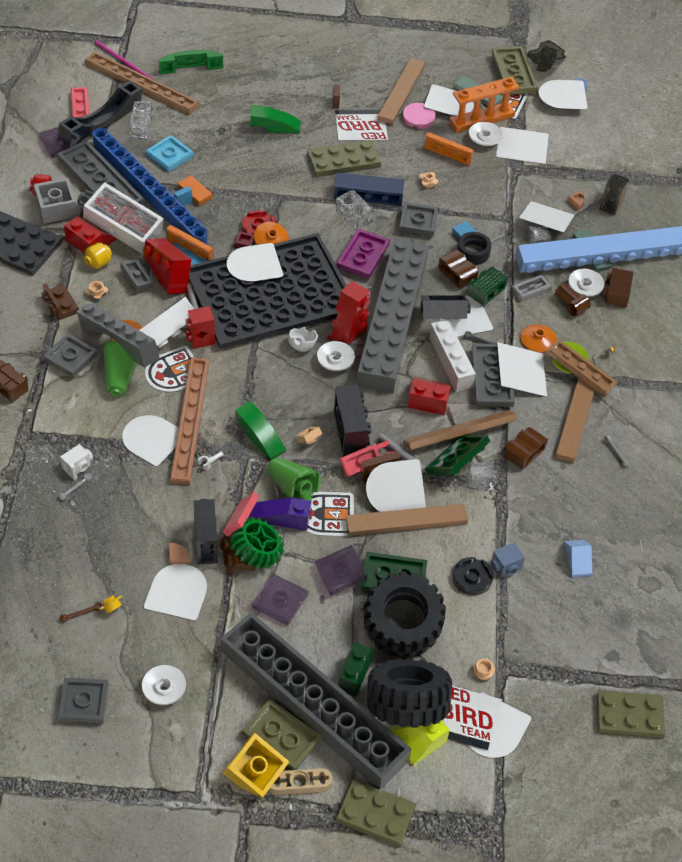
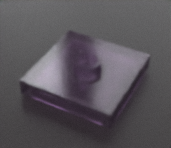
M59 127L39 133V138L51 158L58 157L57 153L70 148L58 139Z
M352 545L314 561L330 596L368 579Z
M272 574L252 603V608L289 626L308 597L309 591Z

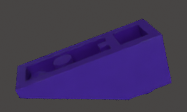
M291 497L256 502L248 518H260L262 522L267 520L268 525L306 531L308 530L312 501Z

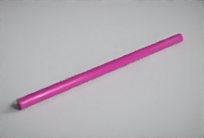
M98 40L95 41L96 45L134 71L153 79Z

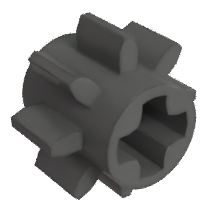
M86 190L85 193H80L77 199V203L81 205L80 210L84 211V205L95 192Z

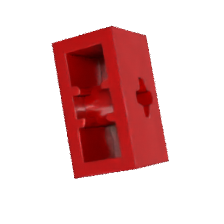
M210 306L188 310V318L185 319L188 330L186 331L187 341L192 343L193 349L214 345L215 319Z

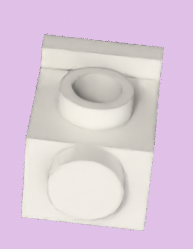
M79 444L60 456L62 469L73 480H76L77 474L85 471L91 465L90 460L93 459V455L88 449H84Z

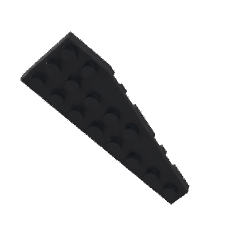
M0 211V261L34 276L63 243L62 237Z

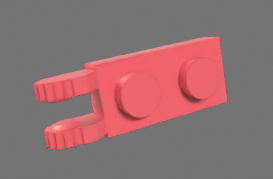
M389 440L373 444L339 458L345 476L348 477L360 472L361 461L380 456L378 449L387 447L390 444Z

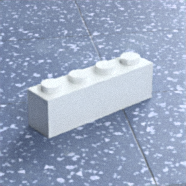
M184 297L139 331L155 339L156 345L161 348L168 343L167 338L169 336L174 338L182 332L180 328L186 327L185 319L188 318V310H193L194 308L188 299Z
M449 320L431 323L429 339L455 392L472 389L476 373Z

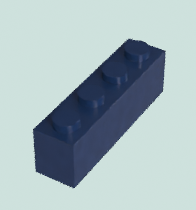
M336 173L334 199L402 206L404 179Z

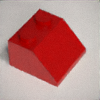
M76 216L64 225L66 241L84 254L88 247L96 243L108 246L116 240L114 236L83 217Z
M415 377L411 385L407 408L445 415L452 384Z

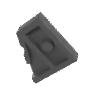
M144 257L121 262L120 269L135 291L153 287V271Z

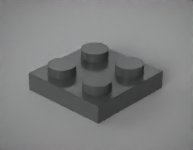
M404 202L399 231L433 236L438 207Z
M67 333L43 358L45 362L74 378L98 353L97 349Z
M64 678L58 715L59 721L103 724L109 685L108 680Z

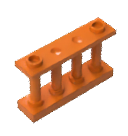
M508 77L453 92V96L459 103V112L457 116L450 117V125L458 133L469 130L472 125L478 122L494 123L515 117V111L509 104L511 91L519 90V85L513 77ZM503 94L502 104L495 105L496 95ZM489 98L488 107L480 109L481 99ZM474 102L473 111L465 113L466 103Z

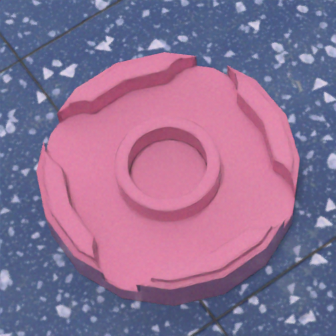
M412 103L403 110V120L409 127L413 128L415 126L417 129H425L433 125L435 111L425 108L424 103Z

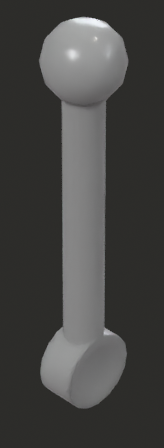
M605 436L606 443L610 444L620 458L622 466L628 467L629 461L625 460L612 442L611 436Z
M86 473L81 481L65 493H60L58 498L61 501L65 500L67 495L83 483L90 482L92 475Z

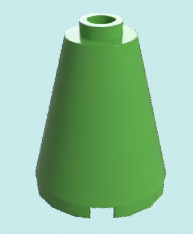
M110 341L104 344L103 349L106 389L111 395L120 396L126 392L137 363L132 360L120 344H117L116 341Z
M280 457L274 458L268 464V474L287 498L292 497L311 501L313 499L311 495L314 491L318 492L321 476L316 470Z

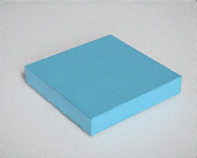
M170 135L147 149L146 155L170 172L192 158L194 152Z

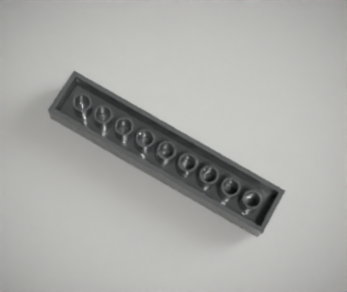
M398 239L393 241L358 369L357 385L359 387L394 393L427 263L429 245Z
M252 612L221 638V652L297 719L322 736V740L376 788L381 790L409 762L412 749Z

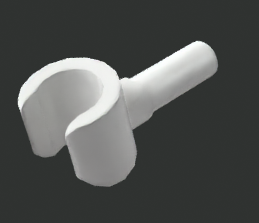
M219 452L210 458L201 456L198 459V464L202 465L205 463L202 467L203 470L207 471L211 468V463L222 457L223 453Z

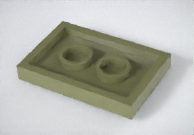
M598 690V733L664 738L663 695Z
M270 699L242 730V735L246 738H249L254 733L261 737L289 761L287 767L291 770H297L322 740V736Z
M353 779L336 822L401 847L417 803Z

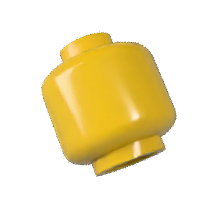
M96 243L85 250L84 261L88 266L99 269L110 263L112 252L106 244Z

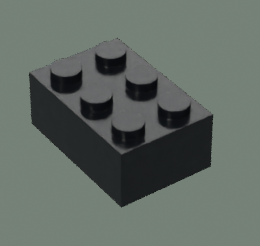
M358 385L335 387L333 411L343 456L370 446L369 434H371L370 422L366 421L368 413L367 408L363 407L364 394L360 392Z

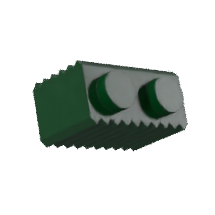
M493 266L487 271L483 270L477 279H472L468 283L467 295L485 306L506 289L508 276H505V274H502Z
M356 642L352 643L351 650H349L340 675H338V686L347 694L357 696L371 664L373 653L372 648Z

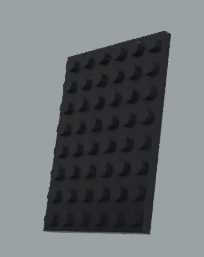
M319 233L274 244L283 272L282 277L258 281L240 280L234 277L227 268L229 256L191 265L188 281L193 287L200 307L210 306L215 319V339L220 349L337 318L338 312L335 310L340 292L347 285Z

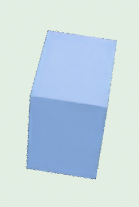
M585 540L564 541L563 544L571 576H592V545Z

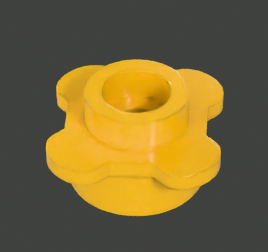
M111 595L102 601L104 605L99 609H105L106 613L112 612L122 605L119 601L122 596L120 595L115 598L114 595Z

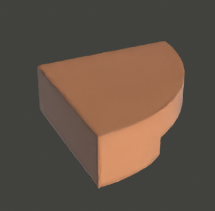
M582 190L568 196L567 199L577 211L583 207L585 201Z
M169 543L170 564L191 563L190 554L183 546Z

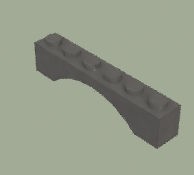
M91 303L76 311L81 329L91 336L98 332L110 336L123 347L134 362L145 368L160 359L155 339Z

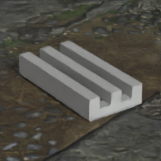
M539 275L513 285L511 291L515 292V296L519 297L520 302L551 291L552 286L543 275Z

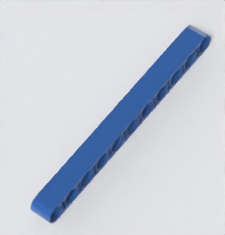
M96 128L93 131L94 148L170 225L208 245L207 229L105 128Z

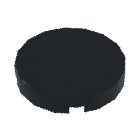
M467 557L456 563L453 569L452 580L459 591L467 595H480L491 587L493 571L486 561L482 559L480 561L476 557Z

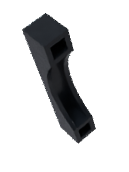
M130 80L118 87L112 97L95 112L83 117H68L59 123L58 139L70 148L92 135L96 128L105 127L140 105L142 88Z

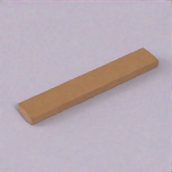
M410 58L378 114L377 120L393 125L425 68L426 62Z
M580 378L577 381L555 458L574 463L595 391L594 388Z
M507 410L403 439L405 447L414 450L516 421L517 417L516 413Z
M464 504L346 515L349 536L462 525L468 522Z

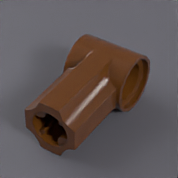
M562 283L555 290V295L566 304L567 310L572 316H577L591 307L589 298L584 294L579 295L568 284Z

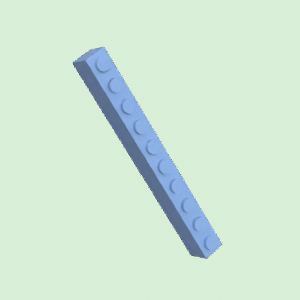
M682 226L518 245L515 258L520 273H532L534 271H549L556 268L582 267L592 263L598 265L603 263V261L615 263L623 260L632 261L640 258L648 259L673 254L681 255Z

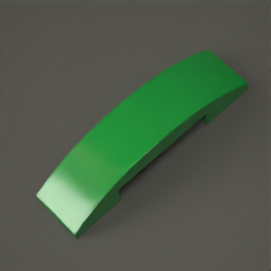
M188 50L173 53L159 59V74L176 73L175 69L199 66H207V70L223 69V54L208 50Z

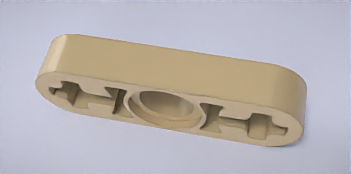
M323 768L282 771L277 778L280 786L275 787L273 783L268 791L274 795L326 792L332 786V774L329 770ZM297 777H302L306 780V783L299 787L293 783V780ZM310 777H312V785H310ZM319 777H324L325 784L320 783ZM287 778H290V780H289V786H290V787H287V782H286V781H287Z

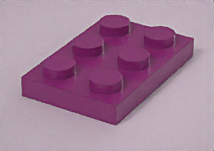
M358 228L337 261V268L370 279L388 249L390 239Z

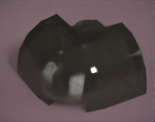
M550 40L541 42L537 49L530 50L527 54V57L533 63L538 64L536 70L540 72L556 69L566 59L564 55L565 50Z

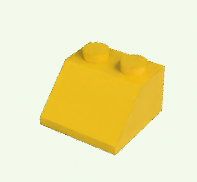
M254 733L246 740L222 773L238 787L263 798L289 761Z

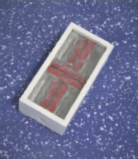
M105 182L84 205L83 212L84 219L143 254L145 239H155L163 228L164 218Z

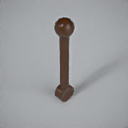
M96 602L92 607L68 615L62 614L60 621L66 622L69 618L93 610L101 611L99 608L102 607V603Z

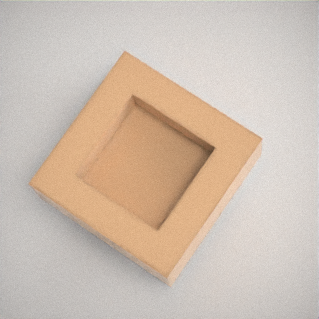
M309 427L296 435L295 438L298 443L309 445L314 443L322 432L319 427Z

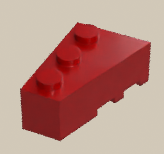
M165 238L145 239L143 257L167 294L186 293L192 259Z
M351 281L340 292L335 310L338 312L336 320H332L331 325L334 326L331 334H328L327 339L329 341H339L350 345L360 334L366 332L370 304V291Z

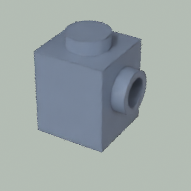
M514 542L493 551L491 566L494 571L498 572L500 577L510 576L523 568L525 557Z

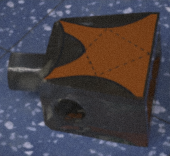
M617 174L611 176L606 183L599 210L616 215L626 194L629 183L628 178ZM614 197L616 199L614 200V202L610 201V198Z

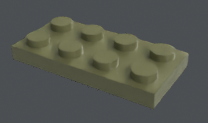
M523 46L492 48L491 54L500 79L513 77L520 87L519 90L511 91L510 94L537 93L538 86Z
M373 140L312 148L307 151L316 177L381 167V160Z

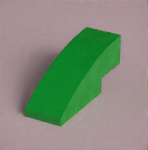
M251 105L250 126L267 127V132L300 134V119L274 108Z
M252 401L235 409V420L247 431V437L270 461L286 452L281 439Z

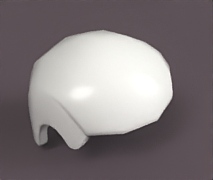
M305 327L300 329L294 328L288 334V343L295 350L306 352L314 347L318 335L315 330L308 332Z

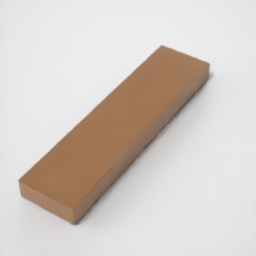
M560 339L547 349L546 354L606 397L616 387L618 383L616 380Z

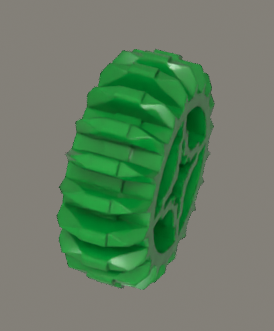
M254 517L246 518L244 526L235 531L229 541L232 544L231 549L236 551L235 556H240L241 561L247 562V566L253 565L254 569L260 567L262 570L266 567H272L280 560L285 545L282 542L283 537L278 535L279 531L274 530L273 525H268L267 520L262 522L260 518L254 519Z

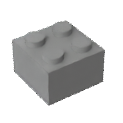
M69 178L34 184L36 201L43 224L78 216L76 199Z

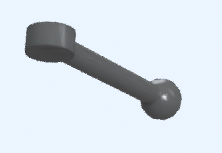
M466 331L464 334L466 339L472 338L485 344H497V342L493 343L474 336L470 331Z

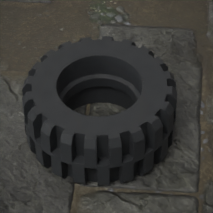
M399 572V576H395L392 573L387 575V580L381 578L377 581V586H373L370 589L369 596L366 598L363 618L364 628L368 630L367 635L370 640H375L374 645L378 649L384 647L385 653L391 655V652H395L397 657H403L404 654L413 657L416 655V652L419 651L422 654L427 651L428 646L432 647L436 643L437 638L440 637L446 613V605L443 604L444 598L441 593L437 594L438 588L436 585H429V579L426 577L420 579L418 574L413 572L411 576L406 575V572ZM397 600L411 601L422 610L424 621L416 628L400 629L393 626L387 620L384 614L385 608Z
M413 659L385 661L383 664L376 665L368 675L367 708L378 720L386 721L390 725L395 724L399 725V727L412 726V728H418V726H430L432 723L437 724L444 720L450 712L452 679L444 668L436 666L432 662L427 663L424 660L417 661Z

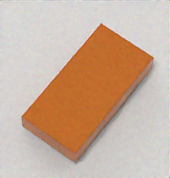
M191 175L177 183L180 190L188 186L192 189V200L199 206L213 198V194Z

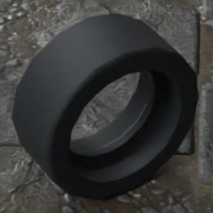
M467 232L460 237L457 250L466 256L467 261L478 265L486 262L490 257L492 243L485 234ZM475 244L481 246L484 250L472 252L467 250L465 246Z

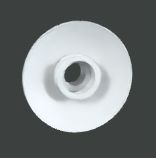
M478 122L470 127L469 136L473 142L479 145L492 146L501 140L502 131L493 123Z
M578 269L571 273L569 277V286L579 295L595 296L601 293L604 288L602 276L590 269Z
M339 341L327 342L317 352V359L320 365L331 371H342L349 368L355 358L353 349L346 343Z
M160 665L150 669L142 681L143 694L150 702L157 705H169L178 701L186 689V680L183 673L170 665ZM162 687L168 688L167 690H161Z

